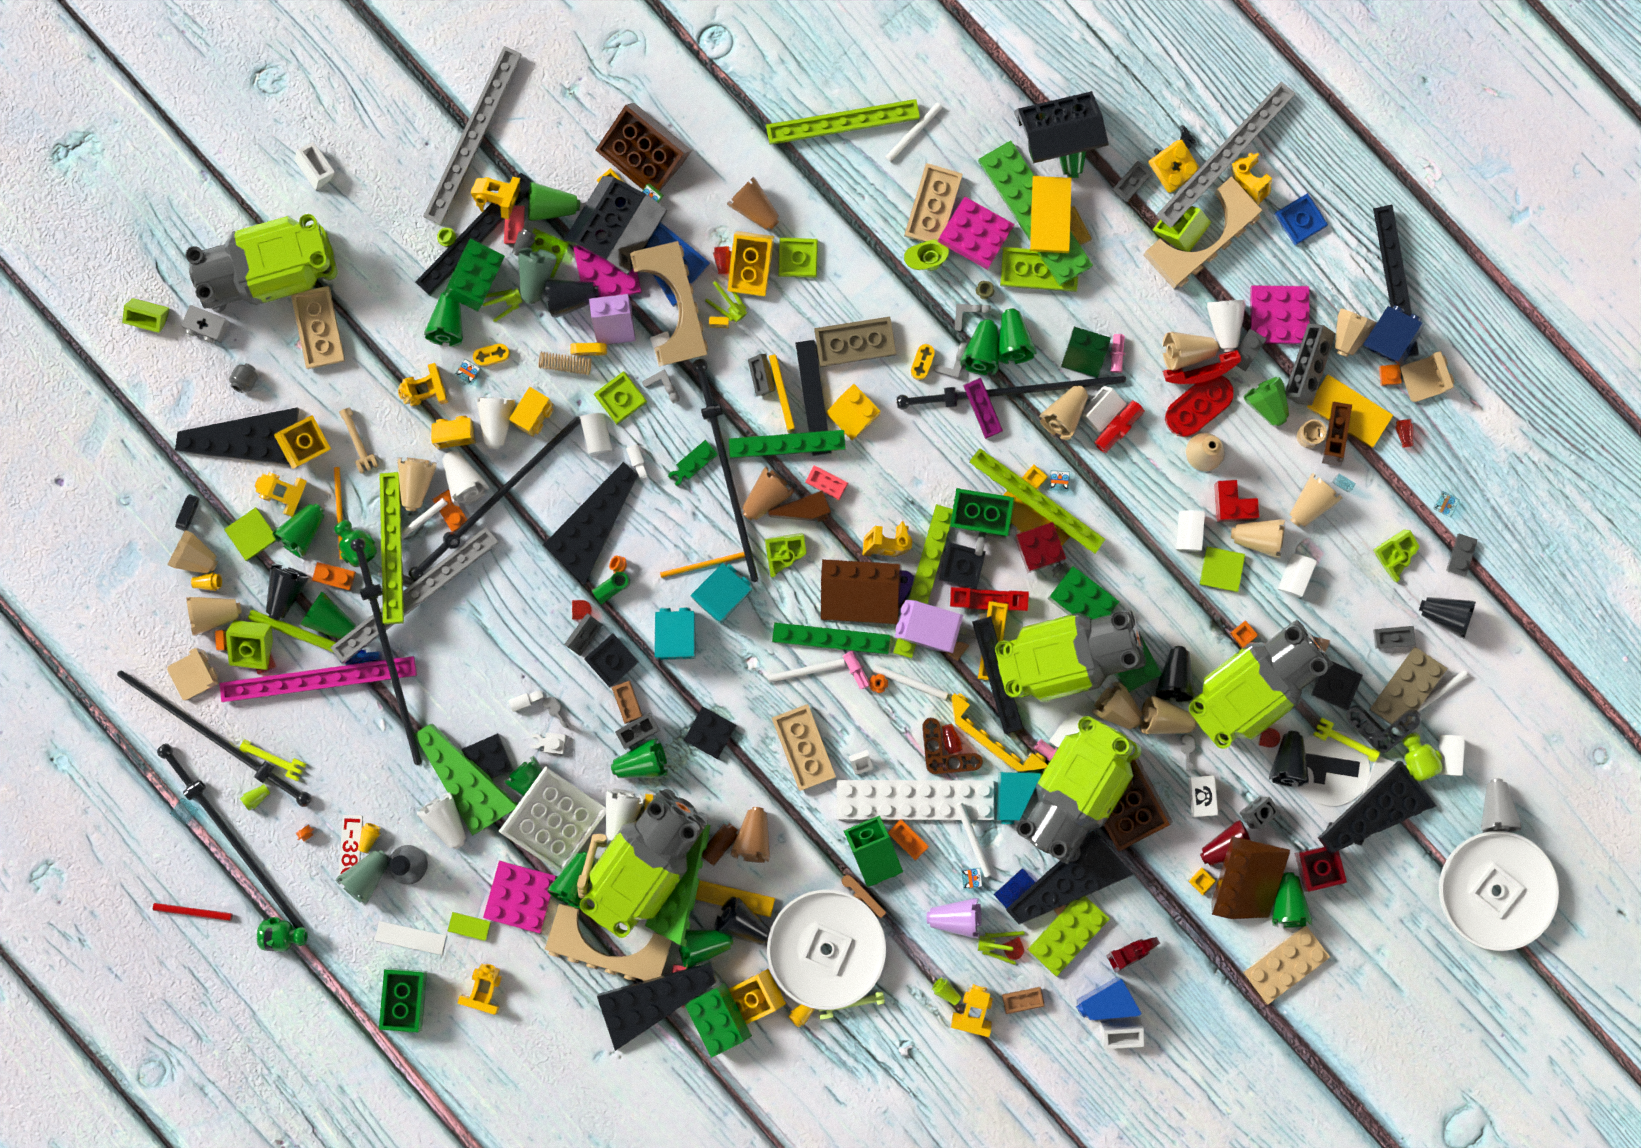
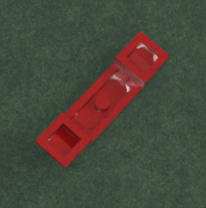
M1238 350L1220 354V362L1186 372H1183L1182 368L1178 370L1167 369L1162 372L1165 381L1169 383H1201L1230 371L1241 361V356Z
M951 587L950 607L988 610L990 601L1009 604L1008 611H1028L1029 591H997Z

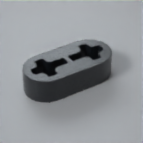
M191 494L186 497L176 520L175 527L182 531L188 530L199 505V497Z

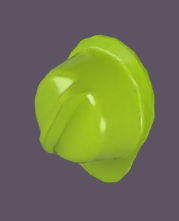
M929 240L908 248L904 253V261L908 267L914 270L934 271L940 268L949 254L948 247L937 242L938 240Z

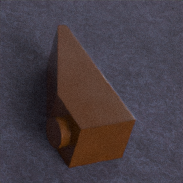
M1332 402L1322 458L1323 464L1342 465L1352 404Z
M823 490L770 510L768 514L771 518L805 521L817 520L821 522L829 518L828 515L831 514Z

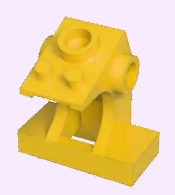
M1250 153L1247 158L1242 157L1232 163L1231 172L1234 180L1259 205L1271 194L1272 178L1267 173L1262 178L1252 175L1250 170L1259 162V154L1253 155V153Z
M489 177L476 179L471 189V195L476 202V206L483 212L486 202L496 203L501 206V218L509 220L520 193V178L512 177L510 184Z
M436 363L428 364L430 374L424 378L415 380L414 377H408L403 379L398 388V395L400 399H403L404 405L416 406L421 404L422 400L437 396L438 402L441 405L448 403ZM427 384L429 392L418 395L416 386Z
M269 472L268 475L262 473V476L258 477L255 483V492L260 494L259 498L269 502L272 498L286 504L282 514L293 517L307 480L296 478L293 486L279 480L280 476ZM276 484L287 488L283 498L272 494Z
M901 521L896 526V536L893 539L887 538L882 534L883 526L875 525L864 536L863 556L878 554L897 557L906 554L912 549L913 544L912 538L907 532L909 527L905 526L904 521Z
M481 963L478 969L475 968L472 975V980H475L470 997L460 995L457 1004L493 1015L498 1014L500 1006L492 1004L491 1000L495 987H499L502 976L499 975L500 969L492 964ZM481 980L491 983L488 994L478 991Z
M973 984L972 987H969V992L965 991L963 1003H966L965 1011L963 1014L953 1012L951 1028L990 1037L992 1022L984 1020L986 1010L991 1009L993 998L990 997L987 987ZM971 1007L981 1009L979 1018L968 1016Z

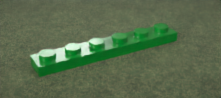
M845 430L729 438L731 459L846 450Z
M774 622L772 642L888 655L890 635Z

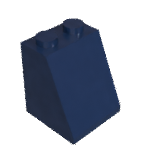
M1394 305L1393 308L1387 306L1363 345L1369 351L1403 367L1425 325L1421 322L1422 318L1414 314L1408 316L1404 314L1405 310Z

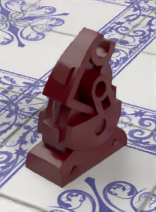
M1157 937L1145 940L1140 939L1118 950H1113L1106 956L1114 972L1117 973L1150 954L1149 951L1159 945L1160 942Z

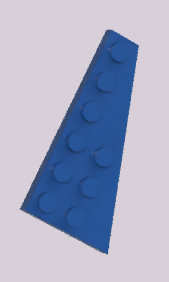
M619 200L617 207H623L626 204V200ZM660 222L645 249L678 241L679 246L681 245L684 251V257L682 258L684 264L688 267V281L693 285L709 266L710 262ZM652 274L672 307L677 304V300L673 291L664 280Z

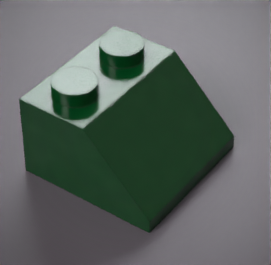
M1074 326L1061 367L1098 378L1111 337Z

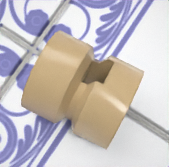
M1312 419L1307 421L1298 429L1297 441L1305 448H1314L1325 439L1327 434L1326 426L1319 420Z

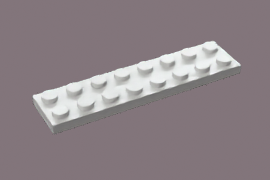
M837 780V819L870 820L880 815L882 820H961L956 804L963 802L970 820H994L993 780Z

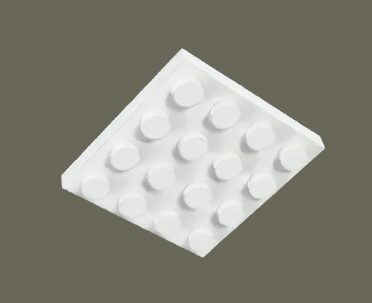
M545 766L499 832L561 873L576 856L604 817L606 807Z

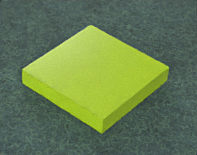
M780 238L778 277L817 278L818 239Z
M624 371L593 394L616 425L647 403V400Z
M257 507L224 529L245 561H249L276 542L272 536L274 531Z
M1207 546L1199 585L1238 592L1245 554Z

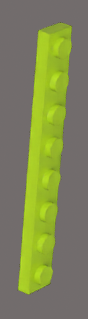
M917 99L766 124L769 145L919 120L920 115Z
M981 448L978 449L969 461L976 469L989 476L1023 503L1037 511L1038 514L1053 522L1056 527H1059L1094 554H1096L1105 541V538Z
M398 472L379 473L383 624H404Z
M937 504L935 506L909 600L928 604L950 528L953 511L951 508ZM897 638L893 653L912 659L916 644Z

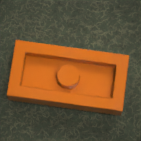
M448 489L432 500L435 504L442 498L446 500L448 504L439 512L450 530L455 532L468 519L460 506L453 504Z
M317 562L312 581L351 591L356 572Z
M902 819L888 832L915 861L929 847Z

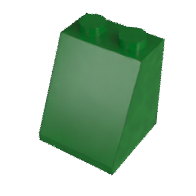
M880 815L844 830L867 888L903 873Z

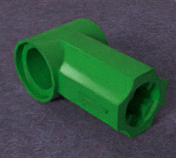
M616 572L608 580L593 589L592 592L597 600L603 604L620 591L627 589L630 585V578L626 573ZM623 575L625 577V584L618 586L616 579L618 576Z

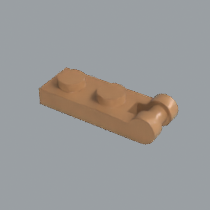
M850 875L843 876L842 884L845 887H851L856 892L853 896L862 902L864 901L875 916L878 915L882 918L886 914L879 904Z

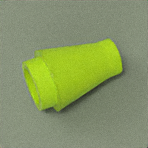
M263 784L244 793L240 800L250 811L255 809L270 792Z
M941 977L934 983L932 990L935 995L954 1006L960 1001L961 996L947 979L944 980Z

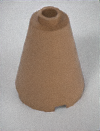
M752 177L750 180L753 183L751 184L748 181L733 196L732 200L734 202L729 201L727 205L765 230L767 228L772 230L779 223L777 220L779 215L758 181Z
M767 466L762 470L742 507L744 510L743 515L750 521L752 519L758 520L794 493L792 487L790 490L786 487L788 483L772 469L768 472Z
M752 807V809L747 811L730 855L738 859L739 855L744 858L743 861L765 863L766 860L769 862L767 813L764 812L763 808Z

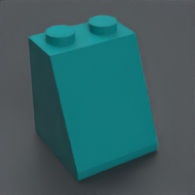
M722 563L690 595L720 625L752 591L751 583L744 576L740 579L735 574L737 570L729 563L727 566Z
M660 608L659 612H655V658L657 660L696 659L695 612L691 611V608H679V611H671V608Z
M998 773L997 820H1001V824H1015V821H1020L1040 779V773Z

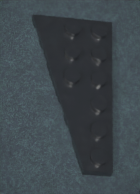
M296 407L177 431L175 451L290 465L274 434L297 423L299 408Z
M624 462L543 544L584 585H586L626 498L638 477Z
M1397 761L1333 822L1318 839L1329 853H1335L1361 839L1370 837L1374 833L1405 821V819L1421 814L1427 809H1432L1436 807V804L1418 781L1415 780L1414 776L1410 775L1404 763Z
M1092 831L1085 837L1079 847L1081 855L1078 860L1068 864L1062 861L1056 863L1014 901L1006 911L1021 925L1131 877L1133 873L1099 836Z
M711 962L599 993L597 999L614 1050H618L714 985L717 980Z

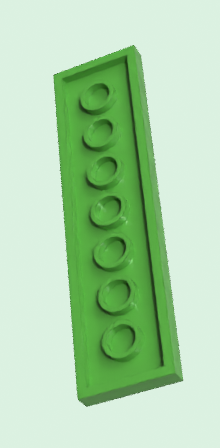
M1010 140L979 158L978 162L1030 240L1032 178L1034 174ZM1071 231L1069 253L1037 252L1059 286L1093 266Z

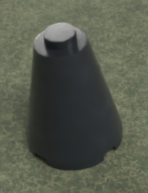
M552 279L546 281L545 291L546 295L549 294L547 304L550 314L554 318H559L590 305L589 299L601 297L599 285L596 286L595 282Z
M271 565L266 604L268 617L274 620L285 618L308 582L309 577H307V574L291 567L281 569L282 565Z
M1427 597L1426 600L1421 601L1419 611L1422 612L1421 616L1464 639L1476 601Z
M1175 646L1168 654L1162 675L1156 687V696L1170 701L1171 697L1176 698V702H1189L1193 700L1195 695L1190 652L1183 646Z
M1288 731V733L1283 735L1269 774V780L1272 779L1273 783L1292 787V783H1298V787L1309 784L1304 738L1300 735V732Z
M412 845L398 847L392 852L388 861V870L392 878L406 885L420 881L428 868L425 853Z
M733 896L728 899L721 908L723 910L721 917L717 915L714 925L715 930L721 934L758 945L767 943L770 928L740 898Z

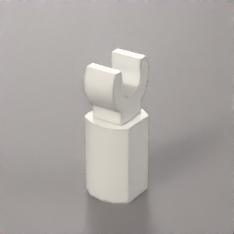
M638 445L626 448L634 468L636 467L640 479L648 477L643 465L645 462Z
M539 690L529 695L527 693L508 701L512 712L531 706L532 702L541 700L544 696L542 691Z

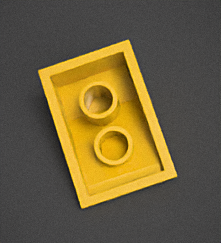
M742 231L734 233L727 291L766 296L775 236Z
M769 969L728 988L746 1025L778 1010L786 1004Z

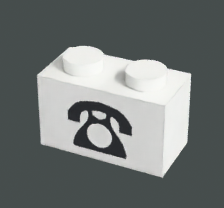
M1215 776L1188 778L1191 817L1218 815L1221 806L1220 800L1216 798L1219 784L1218 780H1215Z

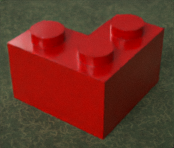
M1237 480L1217 481L1214 484L1217 522L1252 521L1259 518L1258 498L1239 499Z

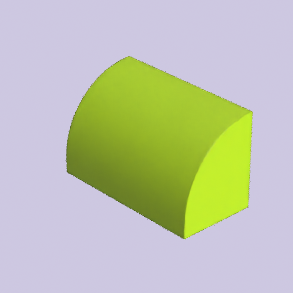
M132 298L124 305L122 323L159 333L167 321L169 307Z

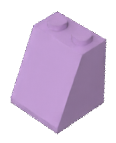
M628 294L589 299L591 319L597 343L610 345L636 341L632 305Z
M905 600L901 608L900 620L896 625L895 637L931 650L953 653L964 615L918 601Z

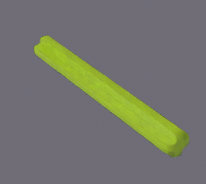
M251 610L248 615L249 620L257 623L272 624V629L333 652L330 647L336 643L334 641L286 622L274 620L268 617V615L255 610Z

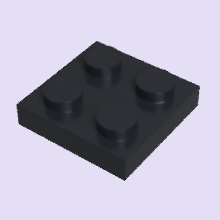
M948 542L939 580L977 589L986 551H983L982 555L978 556L975 554V548Z
M614 633L584 658L609 688L615 685L639 663Z
M1331 661L1333 666L1324 675L1318 677L1311 696L1348 711L1363 674Z
M702 706L684 741L718 760L737 725Z
M498 733L462 748L464 756L472 760L491 779L513 770Z

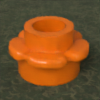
M616 555L611 559L609 568L613 570V573L625 571L627 568L625 557Z
M882 674L873 675L869 680V687L873 692L882 693L888 687V680Z
M308 824L296 832L297 840L302 839L306 841L312 837L314 828L312 829Z

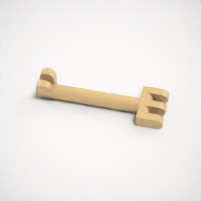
M351 408L339 411L360 456V459L355 461L360 474L364 473L363 464H365L367 471L371 470L370 461H372L375 468L379 465L374 454L368 456L351 418V415H353Z
M604 834L592 835L582 875H579L577 883L578 896L580 898H584L587 894L588 880L597 847L607 846V837Z

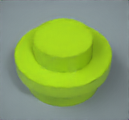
M442 228L437 234V240L444 247L451 246L456 240V233L451 228Z

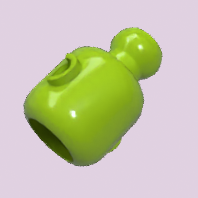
M1413 732L1402 740L1403 745L1409 750L1405 754L1404 759L1407 764L1405 766L1409 770L1410 775H1413L1415 780L1421 782L1434 777L1442 771V757L1439 751L1434 750L1431 745H1422L1420 735L1417 732Z

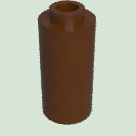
M730 823L728 825L723 824L707 843L701 857L715 866L736 840L738 829Z

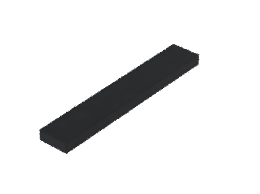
M815 341L795 342L809 432L828 431ZM831 451L812 452V456L832 454Z
M989 616L972 621L1004 734L1022 730L1023 725L1015 698L1006 694L999 672L995 652L998 639L992 618Z

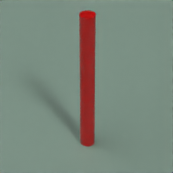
M160 903L153 904V911L231 921L233 917L232 913Z

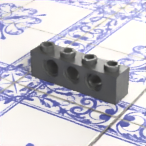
M1310 323L1307 325L1285 390L1286 397L1297 404L1311 406L1313 404L1336 335L1326 326Z

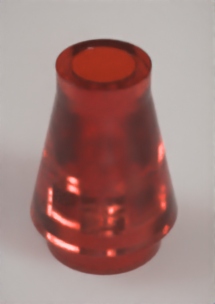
M729 246L714 247L713 256L718 275L729 274L732 252Z
M1412 420L1396 421L1395 429L1402 448L1414 446V423H1412Z
M953 724L943 726L944 748L948 754L962 751L963 742L955 731Z

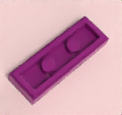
M981 377L964 384L963 387L984 438L986 439L1003 432Z

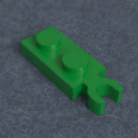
M704 440L676 464L679 470L670 472L668 477L678 476L679 479L674 484L679 486L683 481V477L686 476L690 480L717 457L718 454Z

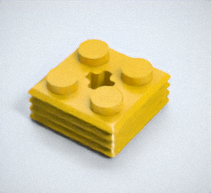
M1183 140L1175 141L1148 161L1168 193L1174 192L1184 185L1200 169ZM1173 162L1178 164L1177 170L1172 169L1174 166Z

